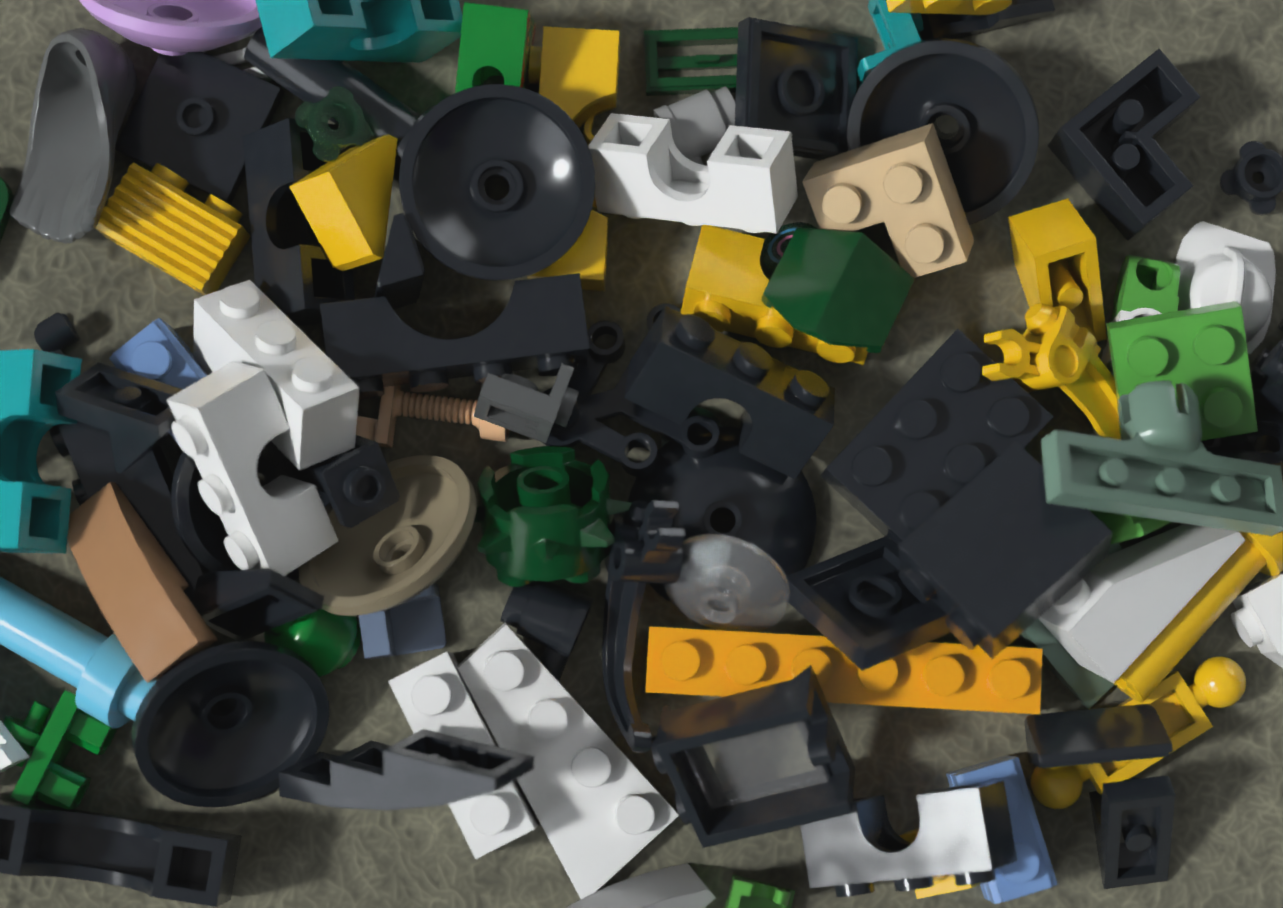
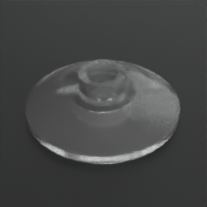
M703 534L684 540L680 577L674 584H664L669 598L682 613L704 627L721 631L758 633L771 628L781 620L789 604L790 586L784 571L769 554L750 542L728 535Z

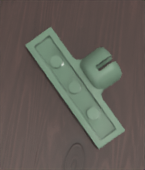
M1152 381L1139 384L1130 394L1121 395L1118 399L1121 440L1062 430H1054L1041 439L1047 503L1274 536L1283 531V480L1281 466L1216 456L1206 451L1201 442L1202 430L1198 397L1187 384H1176L1179 408L1176 405L1175 388L1171 381Z

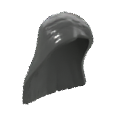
M76 28L60 33L51 40L41 65L30 120L25 165L12 199L9 214L19 224L27 229H31L35 234L41 235L47 240L52 239L56 242L72 243L97 226L106 204L113 177L118 131L134 97L137 75L132 60L117 42L99 32Z

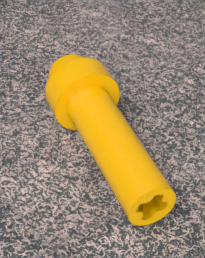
M1283 531L1274 536L1240 532L1245 539L1241 546L1113 684L1132 699L1144 702L1259 572L1273 577L1283 571Z

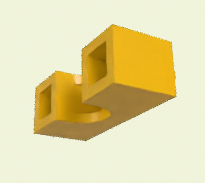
M702 225L680 313L696 315L704 319L713 329L719 332L728 331L756 338L760 343L770 347L783 348L788 346L817 353L823 359L830 362H853L864 365L868 354L867 348L830 345L794 329L773 306L769 308L762 302L763 292L770 281L764 275L760 266V255L764 243L763 238L715 226Z

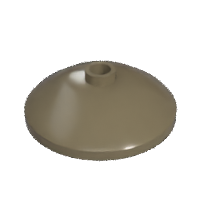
M432 455L410 456L387 463L400 494L399 501L352 528L342 526L331 503L327 504L325 510L339 541L298 567L300 583L325 596L323 610L345 616L366 615L386 611L411 600L425 591L450 568L461 553L469 537L475 519L477 504L474 487L457 464L443 457Z

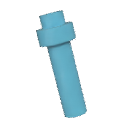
M0 576V644L77 688L75 696L76 706L111 728H119L130 720L134 721L142 700L157 681L149 683L145 681L115 633L106 637Z

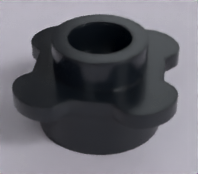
M1250 141L1240 148V159L1233 169L1226 170L1221 175L1220 187L1225 194L1237 195L1249 203L1250 210L1254 214L1267 215L1275 209V198L1283 190V157L1273 150L1265 149L1261 142ZM1260 173L1263 177L1262 183H1255L1252 175Z

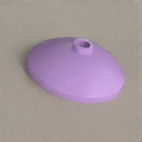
M79 0L95 19L130 41L150 47L160 54L169 56H180L188 52L212 50L244 39L262 27L255 0Z

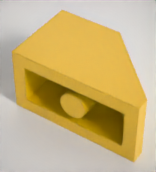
M1067 198L1009 216L1008 221L1014 264L1029 308L1036 303L1047 304L1051 307L1066 306L1075 316L1074 322L1079 327L1087 328L1096 338L1097 342L1107 339L1096 237L1070 200Z

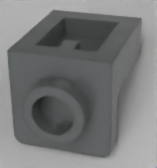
M564 363L561 364L550 396L538 392V387L533 382L521 376L504 374L502 377H498L488 373L473 417L546 443L554 423L563 427L567 426L579 391L567 387L574 367Z

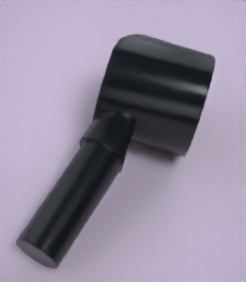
M57 312L41 321L36 326L34 332L35 340L42 351L65 356L67 355L64 349L80 340L69 318L64 313Z

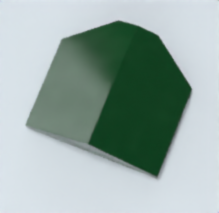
M797 227L763 292L761 300L767 307L772 308L773 306L796 330L830 345L864 347L870 353H880L915 279L864 233Z

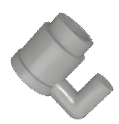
M722 87L711 93L706 89L668 106L664 105L653 110L654 118L670 119L673 141L678 150L689 160L704 165L701 156L713 152L730 125L735 126V100L727 87Z

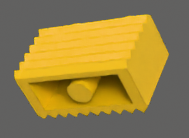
M133 162L128 167L127 173L122 177L121 183L115 188L114 194L108 199L107 206L104 207L95 229L107 239L205 296L216 292L250 238V234L242 225L238 224L243 214L214 195L210 194L205 203H202L185 193L184 191L189 182L159 163H156L151 172Z

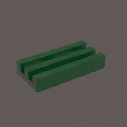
M738 27L644 31L646 96L696 94L706 89L711 93L722 87H727L730 93H736V75L658 78V71L737 68V54L657 57V47L738 44Z

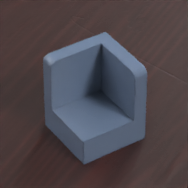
M436 583L397 607L378 613L359 615L364 656L366 659L429 651L446 646L447 641L439 586Z

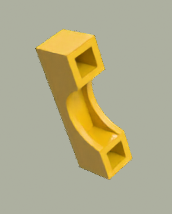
M543 26L542 47L531 46L529 84L540 85L539 94L558 105L569 115L578 128L586 122L590 115L594 114L596 116L616 108L620 55L619 31ZM591 210L581 235L567 253L546 269L527 276V278L535 279L579 273L582 290L605 291L609 230L608 217Z

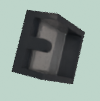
M812 665L792 680L671 710L669 705L663 707L658 733L652 737L651 749L653 759L661 774L668 773L675 788V800L679 816L685 825L692 824L703 848L852 813L855 766Z

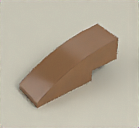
M109 482L69 515L67 540L80 571L104 617L147 683L158 681L172 667L184 659L205 650L218 640L183 592L189 587L188 583L115 482Z

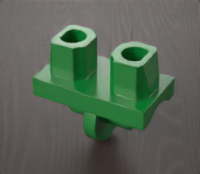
M64 690L44 730L42 728L52 708L41 702L34 701L24 721L12 716H6L2 723L24 751L29 755L31 749L35 748L10 797L26 805L44 802L68 810L76 809L90 785L91 777L63 764L73 743L97 755H103L110 746L118 728H111L80 710L75 702L76 693L70 690ZM26 760L16 764V766L23 767Z

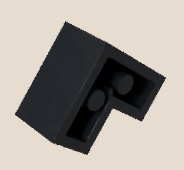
M1160 49L1156 50L1065 123L1047 145L1127 241L1165 212L1193 187L1192 183L1154 139L1183 117L1199 100L1200 95Z

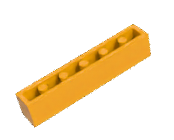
M649 626L645 692L725 697L792 680L812 665L828 703L1040 714L1043 649L1006 647L992 659L979 645L971 650L963 644L928 642L862 671L825 636Z

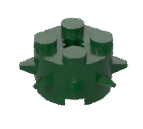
M539 446L511 452V464L495 472L489 466L482 470L477 483L479 507L476 508L474 522L481 523L482 538L477 547L479 552L486 555L488 563L496 568L498 581L510 587H520L532 581H554L566 579L574 583H585L600 575V562L608 556L611 544L614 543V537L611 533V516L628 511L632 504L630 502L610 499V473H607L601 461L597 459L591 466L575 460V449Z

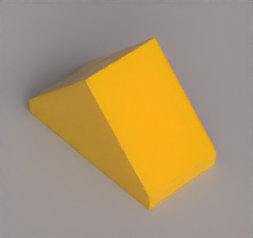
M387 134L350 148L289 186L333 268L346 271L383 259L398 141L396 137Z

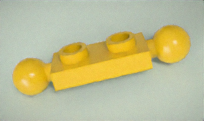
M1222 656L1211 657L1198 666L1191 685L1187 686L1179 671H1172L1144 702H1138L1130 697L1116 707L1142 704L1153 706L1172 742L1174 752L1213 727L1202 708L1207 705L1225 708L1234 705L1241 699L1246 689V676L1243 669L1234 660ZM1164 757L1050 768L1036 767L1031 776V789L1035 798L1042 805L1051 809H1064L1078 800L1082 793L1083 782L1090 779L1098 793L1102 794L1103 783L1130 779Z

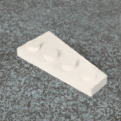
M506 623L501 625L457 665L464 682L499 747L534 756V769L517 778V781L581 899L599 890L679 816L676 810Z

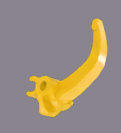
M1036 303L1031 306L1025 314L1027 329L1023 335L1014 329L984 334V343L995 344L1002 349L1004 363L982 366L983 376L991 381L1012 378L1026 392L1059 387L1087 416L1100 437L1121 440L1114 377L1098 357L1101 348L1097 345L1096 338L1087 328L1079 327L1074 322L1075 316L1066 306L1051 307L1043 303Z

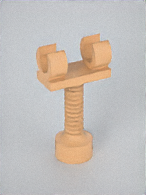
M401 385L384 387L385 394L381 396L378 419L357 416L356 435L376 441L381 447L389 448L393 446L396 417L402 414L403 417H408L409 415L410 418L415 416L418 419L420 417L426 419L428 417V420H433L434 418L435 421L440 419L443 422L445 420L447 422L453 420V423H458V421L460 424L465 422L467 425H470L472 423L473 426L479 429L480 438L486 440L507 442L510 432L509 429L473 417L478 400L473 402V400L469 399L467 402L466 399L460 400V398L454 400V397H450L448 400L446 396L442 398L441 396L435 397V395H431L429 397V394L423 396L421 393L417 395L416 393L410 394V392L404 394V391L400 390Z

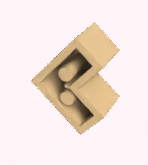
M933 123L814 162L802 181L819 229L853 232L885 222L899 264L913 278L962 264L968 260L974 238Z

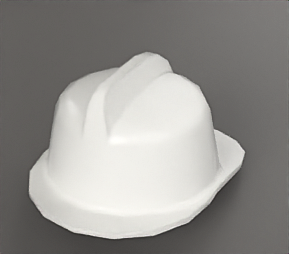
M1201 221L1195 224L1182 239L1176 256V264L1180 266L1177 295L1180 297L1178 311L1238 301L1242 306L1248 354H1251L1264 340L1271 320L1276 276L1274 252L1268 242Z

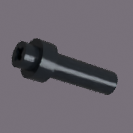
M259 28L246 47L244 53L246 61L334 124L340 125L341 129L362 144L387 134L398 138L392 185L399 189L400 165L407 141L420 120L434 106L427 109L422 115L418 114L344 60L270 58L263 28Z

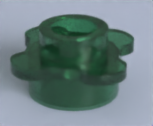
M333 87L322 100L315 104L304 102L296 110V122L300 127L308 131L314 142L313 153L321 161H334L338 158L340 150L350 145L362 146L370 138V126L364 121L362 109L353 100L352 93L344 87ZM333 118L338 122L337 130L329 128V119Z

